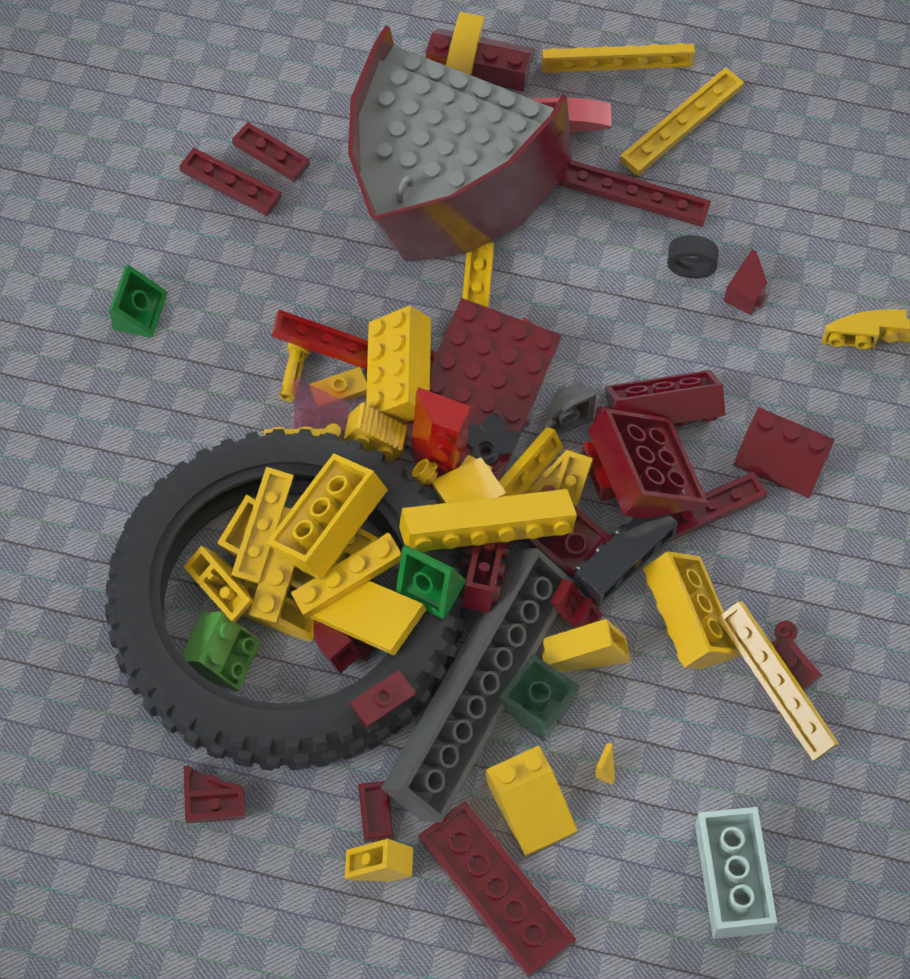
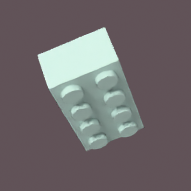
M758 807L698 813L695 829L713 939L773 933L777 924Z

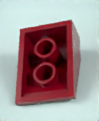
M544 485L539 492L554 491L556 489L552 485ZM573 504L577 516L572 533L523 540L532 548H538L557 567L575 580V569L584 560L589 561L594 556L598 546L603 542L608 543L613 537Z

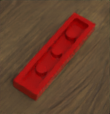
M280 309L276 313L271 337L367 370L368 340Z

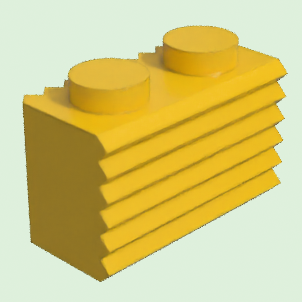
M360 403L349 414L344 439L348 441L354 439L362 442L363 449L367 451H380L385 454L386 461L390 463L403 453L407 425L393 420V417L384 415L379 410L370 408V405H365V403Z

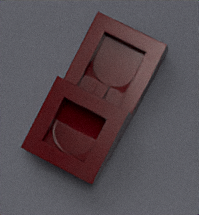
M563 579L550 601L559 614L574 628L598 622L603 615L593 599L583 597L571 580Z

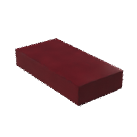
M385 781L358 784L364 843L385 839L394 840L389 794L381 789Z

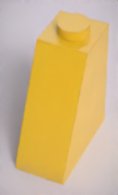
M607 619L543 639V661L546 666L551 667L557 673L631 662L626 636Z

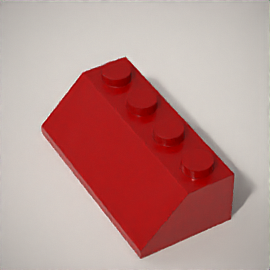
M418 387L416 391L411 456L416 465L423 459H428L431 463L435 462L438 473L436 478L462 465L466 453L471 412L470 406ZM432 483L426 485L433 489Z

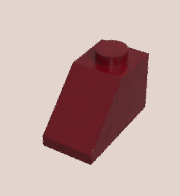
M751 249L727 286L724 302L751 316L757 307L760 309L763 307L768 297V294L765 293L767 280L757 251Z

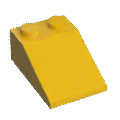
M536 746L486 769L485 782L524 857L578 832L555 775L540 746Z

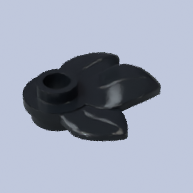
M497 413L486 418L481 426L469 422L467 444L472 448L473 457L475 459L481 457L487 465L495 463L500 455L511 453L518 444L519 432L505 431L503 422ZM483 449H489L491 451V454L489 456H483L481 454V451Z

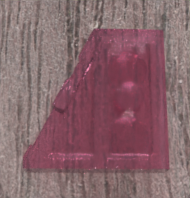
M294 378V429L304 426L312 427L313 429H325L329 424H337L340 426L341 431H346L349 403L328 394V392L307 384L299 378Z

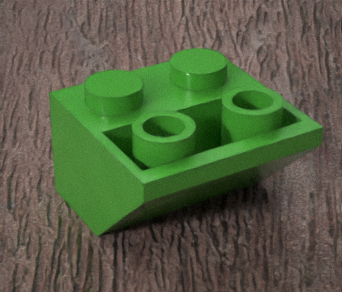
M222 611L201 613L182 652V657L197 673L208 681L239 691L262 641L237 622H232Z

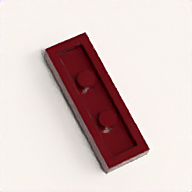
M249 122L232 138V144L294 183L310 166L309 158Z

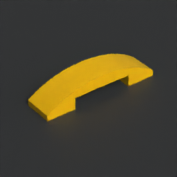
M459 12L446 66L471 75L485 16Z

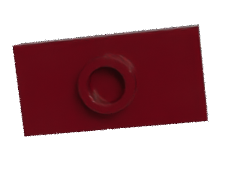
M400 670L352 700L350 706L367 729L413 698L416 693Z

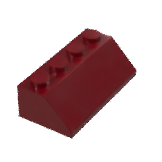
M441 28L434 30L431 33L426 49V58L446 66L454 31ZM481 37L480 42H478L471 76L496 86L524 92L535 48Z
M711 370L605 386L608 405L613 410L670 418L672 423L678 426L688 425L691 421L700 419L707 422L715 421L719 416H726L723 384Z

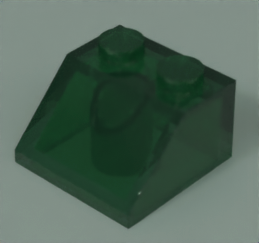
M532 653L501 694L499 700L520 726L545 742L577 699L580 685Z

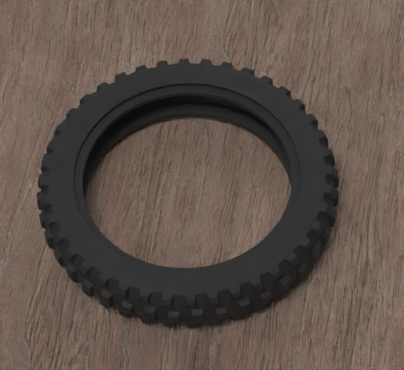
M273 429V432L266 433L265 436H259L257 431L246 433L244 439L236 442L228 438L222 440L219 445L214 446L212 451H209L207 448L196 452V457L190 460L188 464L181 461L174 466V470L166 475L167 479L161 477L154 484V489L137 504L138 507L132 512L131 518L127 519L124 531L117 542L115 553H112L108 575L110 579L106 583V594L109 603L105 604V616L112 628L108 632L112 647L118 648L119 653L115 656L121 673H128L130 678L127 683L133 694H141L144 698L143 706L151 717L159 715L162 718L164 728L172 734L177 731L181 733L187 745L196 750L202 746L206 748L209 756L216 759H223L225 756L230 757L236 765L251 767L253 763L260 765L262 770L272 771L274 768L279 769L281 765H287L290 770H301L309 768L310 763H315L318 768L329 766V763L337 761V757L343 756L347 760L363 753L365 746H368L370 749L377 747L389 737V732L396 734L412 721V716L416 717L422 711L423 707L431 700V696L440 686L448 672L450 662H453L458 651V647H456L457 639H461L463 636L465 620L462 619L461 613L465 612L467 608L462 607V590L445 618L442 619L425 611L395 656L387 653L378 665L354 684L328 696L304 702H261L243 698L219 688L197 673L186 662L175 647L165 626L164 604L166 589L171 572L180 554L190 540L204 526L222 513L240 505L246 495L256 500L266 467L294 475L288 495H302L333 453L374 471L388 490L367 517V520L380 530L383 535L390 533L402 553V548L405 546L399 528L402 508L434 505L437 502L427 499L424 495L425 487L418 480H410L407 477V469L400 464L392 466L386 461L385 454L378 450H371L369 452L364 450L362 442L352 439L350 442L345 443L339 441L336 434L328 432L314 436L310 429H300L299 433L286 434L284 429ZM459 547L422 552L454 568L466 580L465 569L459 567L458 564L462 559ZM400 670L416 695L366 729L350 706V702Z

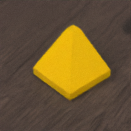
M608 743L596 766L595 778L611 785L615 781L613 744Z

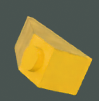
M200 546L183 566L232 622L235 623L252 604L253 600L239 578L231 576L233 568L219 553Z

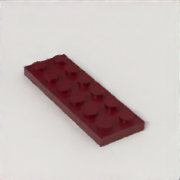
M466 801L446 814L442 823L435 822L418 835L420 842L527 978L531 977L576 942L573 934Z

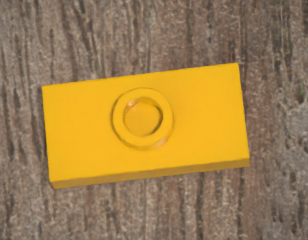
M357 367L309 384V389L320 411L366 395L367 382L361 368Z

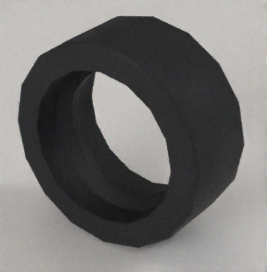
M697 235L678 237L672 240L669 245L668 268L673 273L685 278L699 279L708 277L717 270L719 249L712 240Z

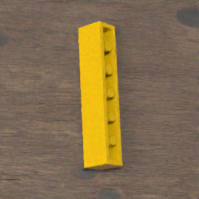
M568 489L402 508L399 528L405 545L420 552L570 534L573 532L577 514Z

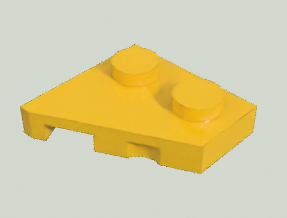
M567 449L526 491V494L537 493L544 485H552L556 490L568 489L572 503L579 507L594 458Z

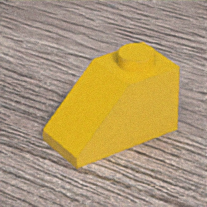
M385 839L346 850L345 879L393 882L412 877L413 847Z

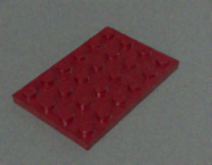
M461 298L430 368V392L470 406L469 422L481 426L486 418L497 413L503 422L505 431H518L520 438L562 340V335ZM414 420L406 423L407 431L404 447L410 450L412 447ZM468 444L466 445L465 458L467 455L473 457L472 448ZM483 449L481 451V454L483 456H489L491 454V451L489 449ZM514 450L509 454L500 455L495 463L488 465L492 467V473L498 482L504 476Z

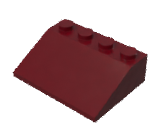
M605 408L588 429L624 516L648 519L707 506L706 496L670 418Z

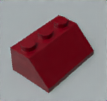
M758 407L747 429L733 466L749 473L755 472L756 476L810 498L830 455L835 439Z

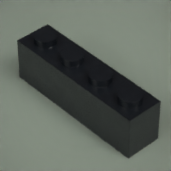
M669 514L648 519L632 517L633 520L627 525L622 524L608 543L603 542L598 546L594 556L589 561L584 560L575 569V586L588 598L593 599L595 604L600 607L676 535L678 522Z

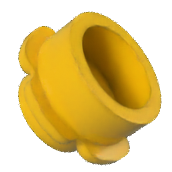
M423 459L414 467L412 476L422 485H428L437 477V464L435 462L431 463L428 459Z

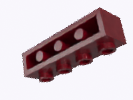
M495 542L479 546L474 545L462 599L463 608L489 613L491 602H498L501 586L495 584L496 580L502 581L506 564H502L500 561L501 559L507 560L510 543Z

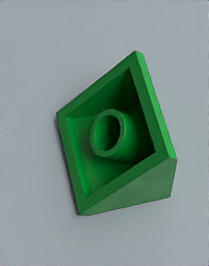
M129 264L124 267L109 309L113 330L150 338L154 335L168 291Z
M408 545L403 546L396 593L424 604L427 609L426 611L442 619L445 618L466 580L454 568Z

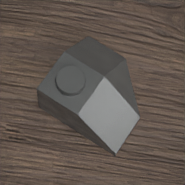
M580 382L571 386L567 384L559 388L554 393L543 430L546 427L555 429L557 435L560 436L593 421L596 400L594 390Z

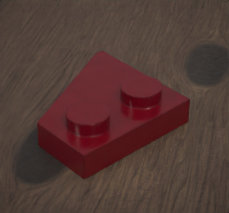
M188 765L183 766L186 824L245 819V798L242 786L231 782H223L219 777L211 774L205 775L197 772Z

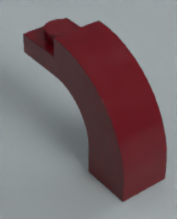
M314 620L313 632L316 643L332 666L341 674L362 654L347 634Z

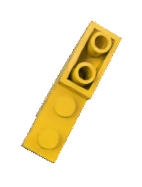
M873 310L843 317L825 326L821 344H829L833 347L852 346L858 349H875L877 340L889 343L896 341L910 343V319H907V310Z

